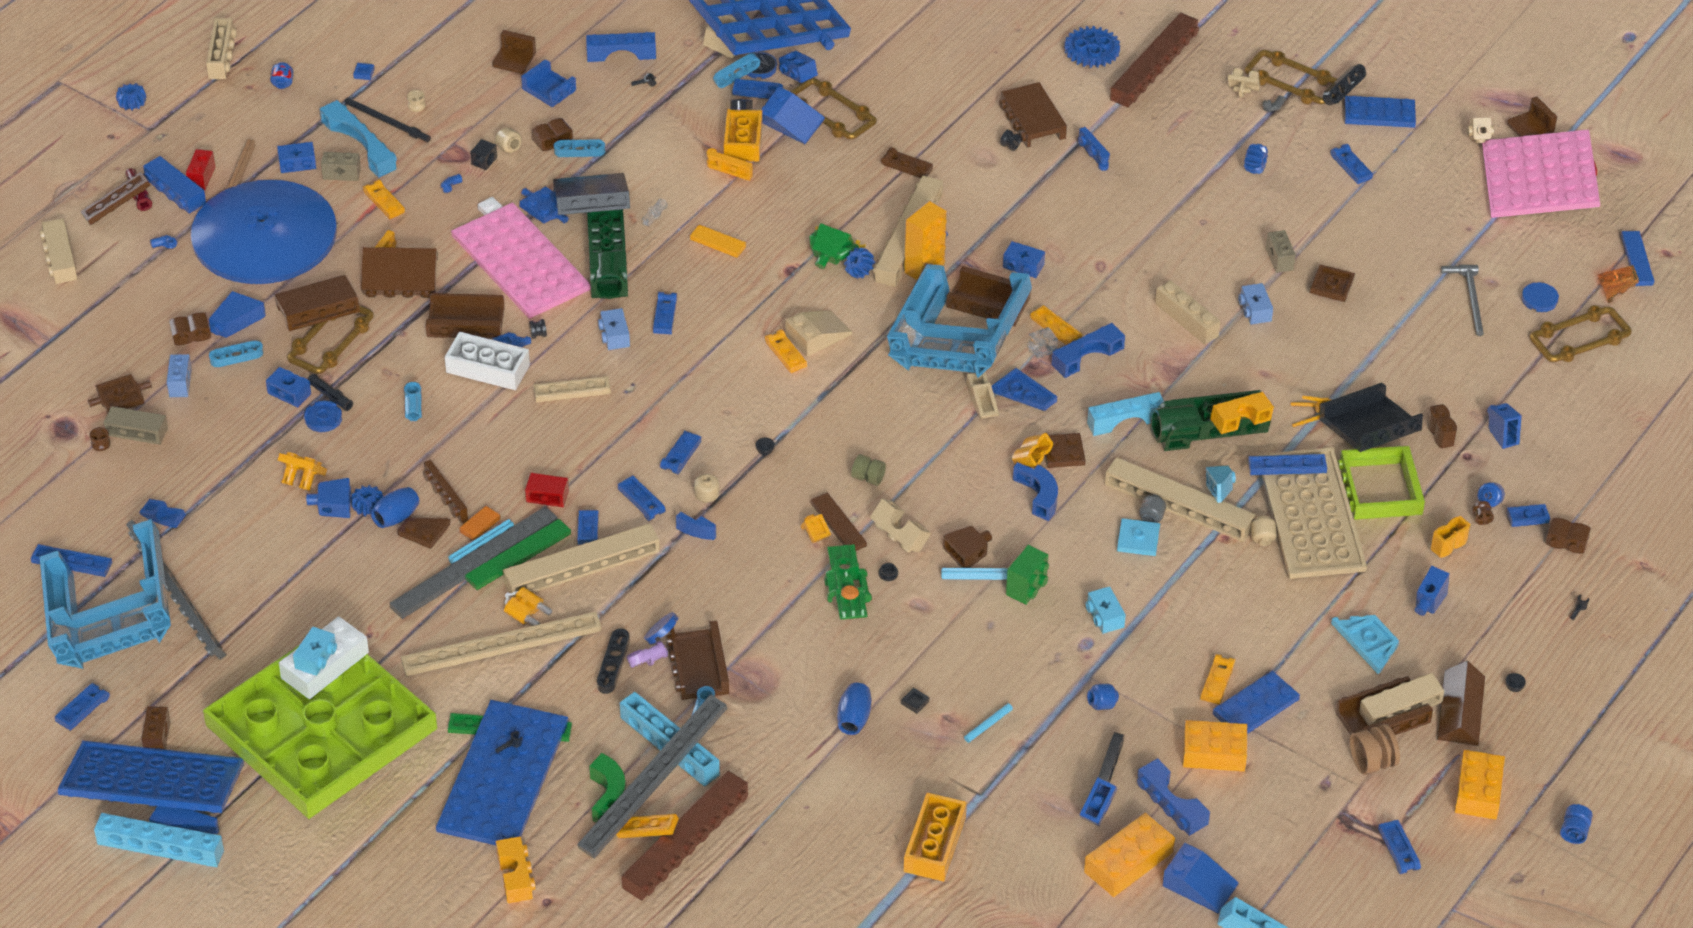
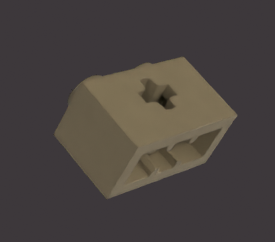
M324 152L321 162L323 180L359 181L361 171L359 153Z
M1286 231L1269 232L1267 234L1266 250L1276 273L1293 271L1296 254Z

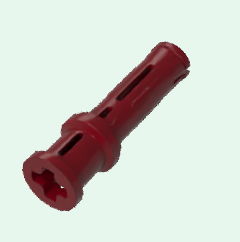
M132 168L126 170L125 175L129 180L137 175V171ZM146 189L133 197L134 201H136V207L140 211H147L152 207V200L148 198L149 194Z

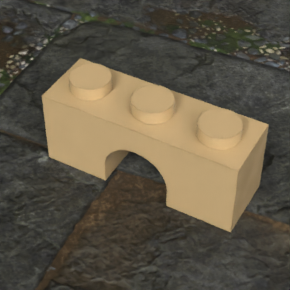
M882 498L870 516L875 522L874 525L882 531H887V536L896 542L899 541L901 548L905 551L919 553L932 533L920 523L910 520L901 528L900 521L905 511L893 501Z

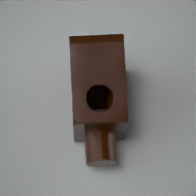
M968 526L943 535V549L961 568H971L987 555L988 542L992 541V535L988 530L979 533L973 526Z

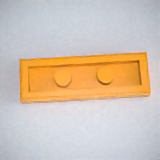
M700 224L690 235V240L736 258L746 248V242Z
M1044 305L1030 313V318L1065 345L1082 338V333Z
M676 814L631 817L616 835L618 838L673 835L679 818Z

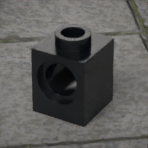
M481 139L470 151L471 165L487 170L498 158L497 145Z

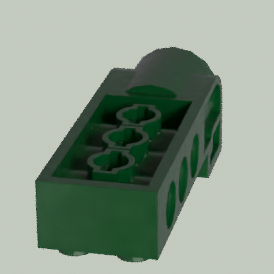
M623 209L587 212L591 297L600 299L628 297Z
M1261 390L1165 401L1151 412V430L1156 442L1162 444L1164 451L1189 449L1191 442L1197 440L1267 433L1271 420L1254 425L1249 418L1241 417L1238 430L1221 434L1211 421L1213 405L1261 392Z

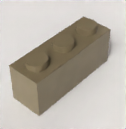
M111 406L104 421V427L108 430L109 436L161 445L168 430L166 415Z

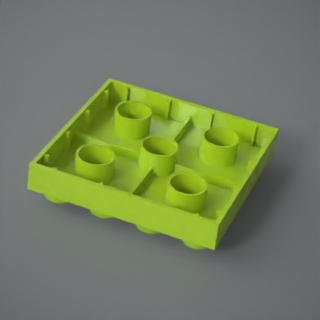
M298 645L203 709L205 724L304 816L310 819L437 730L436 713L368 654L311 699H308L281 679L279 662L299 647Z

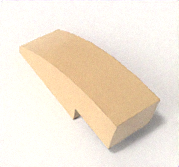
M986 372L978 378L976 373L967 374V388L980 419L999 416L991 383L988 382Z

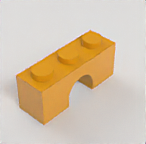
M1264 392L1213 405L1210 419L1219 432L1224 434L1238 430L1241 417L1249 418L1254 425L1270 421L1274 406Z
M521 836L496 841L500 870H514L511 873L503 874L507 903L533 899L532 890H536L534 877H529V874L532 873L531 863L526 861L525 858L528 857L527 845H522Z

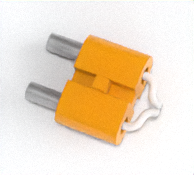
M522 587L519 591L507 592L505 594L506 606L504 612L522 624L527 622L532 626L539 625L540 622L531 617L538 610L547 615L552 613V609L543 604L544 600L525 587ZM516 594V597H515V598L512 597V598L509 600V596H513V595Z

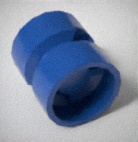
M1580 804L1568 806L1560 831L1561 837L1569 843H1584L1587 840L1591 825L1592 811Z

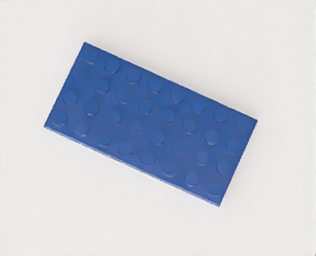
M490 700L436 825V832L495 846L498 840L522 836L561 742L562 735L569 722L568 717ZM519 731L518 738L523 737L520 747L515 748L511 746L496 753V748L510 740L512 732Z
M82 741L58 786V795L222 813L244 766V760L237 757Z

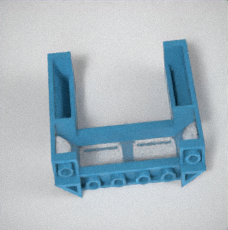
M926 264L887 335L890 346L888 356L908 371L911 366L971 372L976 373L977 378L980 377L992 366L1032 289L1029 274L1011 273L1009 278L1012 293L999 318H987L988 329L934 324L947 301V294L950 292L944 266Z
M152 519L133 525V531L141 542L145 579L140 580V585L144 591L79 613L77 610L74 574L60 552L55 551L40 556L47 640L49 648L56 657L57 664L84 669V662L155 638L159 643L161 642L171 623L160 535Z

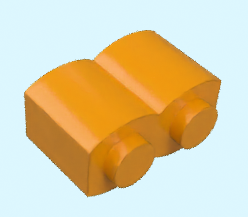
M1047 433L1029 436L1023 441L1021 448L1014 452L1012 461L1015 465L1018 462L1030 468L1035 467L1043 461L1044 455L1051 451L1053 442Z
M1462 516L1451 519L1447 525L1441 526L1434 531L1430 550L1440 558L1450 555L1454 549L1466 544L1471 524Z

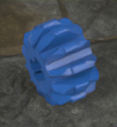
M131 83L129 85L123 84V87L118 88L116 93L118 105L120 108H124L125 111L128 109L132 111L135 108L139 109L140 106H144L147 98L143 86H138L137 83L134 85Z
M1258 143L1249 146L1244 160L1246 171L1253 174H1260L1264 171L1268 158L1266 146Z
M856 247L854 251H850V255L846 257L847 261L844 262V265L846 267L845 270L852 277L864 279L865 275H869V271L873 270L872 265L876 262L869 250Z
M362 485L361 489H355L351 496L353 510L358 515L363 514L366 517L367 514H371V510L383 497V493L379 491L377 486L372 488L371 485L368 487Z

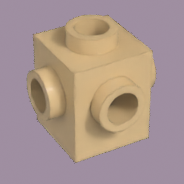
M1491 118L1470 119V126L1467 128L1470 140H1475V143H1484L1486 140L1491 139V136L1494 135Z

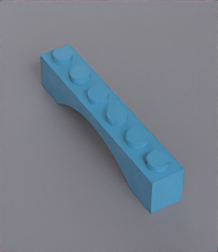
M336 100L319 108L321 122L330 131L349 135L365 147L368 153L369 169L378 178L396 170V155L390 152L386 145L380 142L376 135L367 129L365 124L358 121L357 117L351 114L345 105Z

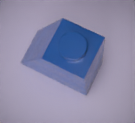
M232 291L209 318L211 333L227 338L263 319L266 316L264 302Z

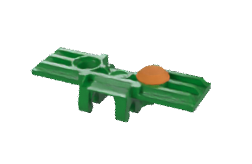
M855 544L827 547L831 570L827 571L824 577L825 586L829 588L827 592L828 602L831 603L833 597L836 596L840 620L868 617L865 603L872 600V595L868 589L867 570L859 569ZM842 564H847L850 567L848 569H842L839 566ZM859 580L860 587H854L853 581Z

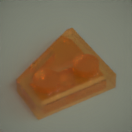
M1633 265L1598 274L1599 283L1608 303L1613 302V298L1619 293L1622 295L1630 287L1639 283V277Z

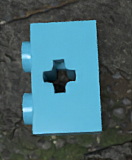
M1111 587L1088 592V599L1085 602L1086 609L1089 613L1091 612L1094 624L1100 628L1102 634L1125 627L1126 614Z
M312 627L293 654L295 669L317 676L320 670L325 668L329 657L336 652L335 634Z

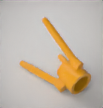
M1303 395L1302 399L1317 402H1291L1290 405L1315 407L1316 412L1320 413V404L1332 399ZM1320 415L1293 423L1292 426L1296 427L1319 420Z

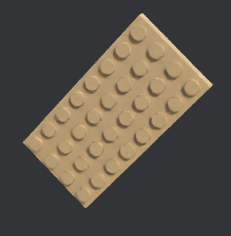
M1334 448L1258 454V456L1325 454L1327 473L1262 475L1289 579L1366 572V561Z

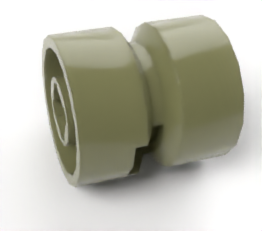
M859 454L854 461L851 476L861 481L866 479L867 483L878 486L884 477L886 463L877 459L871 461L870 457Z

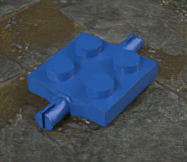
M544 187L535 193H532L527 188L522 190L521 194L526 198L520 201L519 207L543 224L553 219H558L564 224L568 222L569 218L567 216L558 215L555 192L548 187Z

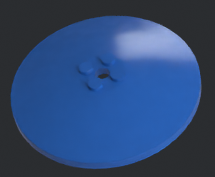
M257 180L230 187L205 203L194 218L191 228V241L196 257L212 273L239 283L269 284L292 279L318 265L328 255L334 245L337 224L330 204L311 188L283 180Z

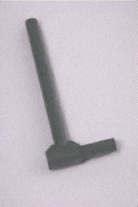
M1478 265L1441 266V273H1459V275L1466 276L1476 335L1482 336L1484 332L1474 276L1478 275L1479 272Z

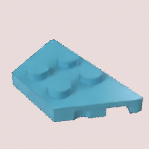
M1366 615L1364 617L1350 616V620H1339L1338 617L1332 618L1331 624L1372 669L1379 674L1397 649L1399 640L1376 615Z

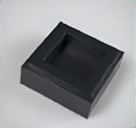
M913 687L901 699V705L918 714L929 703L930 697Z

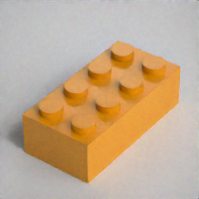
M931 201L927 202L906 219L904 273L917 281L926 264L942 266L945 264L947 211Z
M926 793L904 855V872L945 881L966 819L967 802Z
M1145 812L1085 857L1084 873L1114 898L1171 855L1174 850L1175 837Z

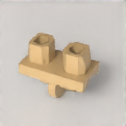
M1234 68L1232 74L1228 75L1229 87H1232L1233 91L1239 92V97L1243 98L1245 93L1251 94V90L1260 91L1258 71H1250L1248 77H1243V70Z

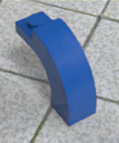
M1017 462L1013 469V480L1034 489L1038 493L1033 500L1032 514L1050 521L1055 514L1058 500V485L1055 478L1040 465L1032 469Z

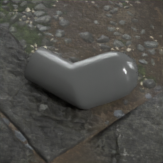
M1278 96L1273 103H1271V100L1263 101V110L1266 112L1280 110L1285 102V98Z

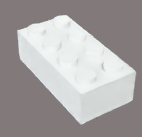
M459 332L445 355L446 373L516 390L530 366L529 349Z
M339 616L322 629L335 634L337 649L329 657L325 668L321 669L317 676L295 669L293 654L296 650L279 662L281 679L308 699H311L369 653L367 636Z

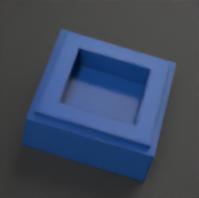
M357 63L353 73L354 79L371 80L375 66L373 64Z

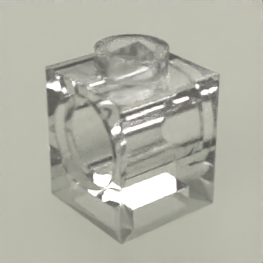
M1047 327L1029 334L1027 347L1039 359L1052 354L1057 349L1058 338Z

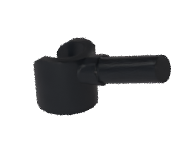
M648 73L643 79L633 81L631 84L635 86L647 83L650 87H653L657 82L655 81L656 77Z
M1582 595L1578 596L1575 604L1576 608L1570 617L1571 620H1575L1581 610L1587 609L1589 598L1583 601L1581 600Z
M519 731L512 732L510 740L496 748V753L511 746L515 748L520 747L523 737L518 738Z

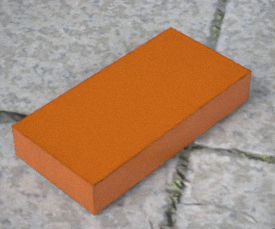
M485 506L459 528L460 533L471 540H475L501 519L500 514Z

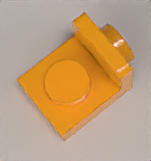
M822 514L807 516L800 526L802 530L806 529L812 543L831 536V532Z

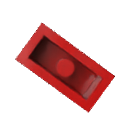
M196 149L186 171V177L203 190H206L216 167L213 151Z
M530 473L525 488L526 502L564 508L569 493V481L565 477Z

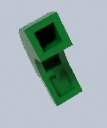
M603 753L589 766L590 779L606 789L604 795L592 807V821L595 823L598 822L626 790L625 776L621 767L616 761Z

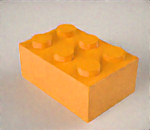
M727 109L724 137L725 155L743 161L759 162L763 127L762 110Z
M1185 720L1184 768L1245 771L1247 760V724Z
M1463 750L1455 813L1497 819L1505 756Z

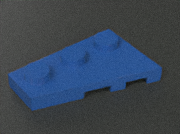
M1017 368L991 386L993 393L1042 411L1047 410L1057 402L1055 394Z

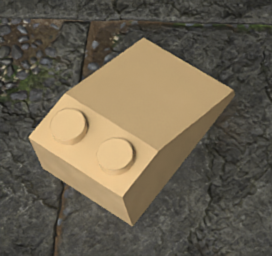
M832 311L800 312L785 320L786 337L806 357L852 335V331Z

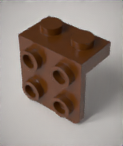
M503 30L501 32L502 47L494 58L492 66L523 74L536 54L535 37Z
M1536 96L1531 98L1529 111L1508 119L1507 125L1519 137L1550 134L1555 132L1557 116Z

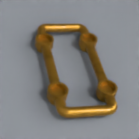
M1260 50L1245 67V73L1249 75L1250 71H1255L1252 69L1265 56L1270 58L1272 64L1276 67L1285 64L1317 77L1320 85L1333 84L1337 80V78L1331 76L1328 70L1318 71L1286 58L1285 54L1281 51ZM1258 70L1260 86L1266 83L1300 96L1302 103L1307 105L1312 102L1326 104L1323 97L1316 96L1312 89L1301 90L1270 77L1269 73L1265 70Z
M811 78L790 91L797 95L809 86L815 85L818 87V92L821 96L827 97L830 95L855 111L858 120H869L850 133L845 130L844 123L833 122L824 116L825 120L822 123L831 128V132L836 138L843 136L850 140L855 139L877 123L876 117L870 113L868 106H858L832 89V84L829 81L821 82L816 78ZM799 97L801 100L808 104L806 98Z
M359 305L360 312L358 313L365 315V317L356 318L354 329L334 351L324 353L323 363L319 367L295 357L307 352V344L328 321L315 324L303 338L294 339L292 350L287 355L288 362L314 374H322L328 368L337 366L338 357L359 334L369 331V323L374 318V313L370 309Z
M1592 305L1588 308L1587 313L1556 324L1549 321L1544 322L1539 330L1530 334V340L1548 361L1558 362L1562 360L1564 362H1571L1574 360L1575 355L1607 344L1619 345L1622 339L1631 335L1632 329L1613 307L1606 306L1600 308L1597 305ZM1605 314H1610L1623 329V331L1612 329L1608 332L1607 337L1576 348L1565 345L1560 350V353L1552 355L1538 338L1541 336L1552 338L1556 331L1587 320L1598 322L1601 316Z

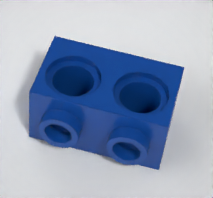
M796 50L779 58L781 73L800 83L818 75L815 60Z

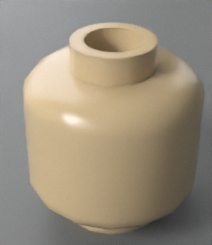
M502 128L497 133L495 141L500 149L507 153H513L521 146L522 138L513 129Z
M703 474L696 478L694 483L696 498L705 503L712 502L718 498L719 481L714 475Z
M1269 516L1255 518L1251 523L1252 540L1261 546H1268L1271 542L1275 541L1277 538L1275 521Z

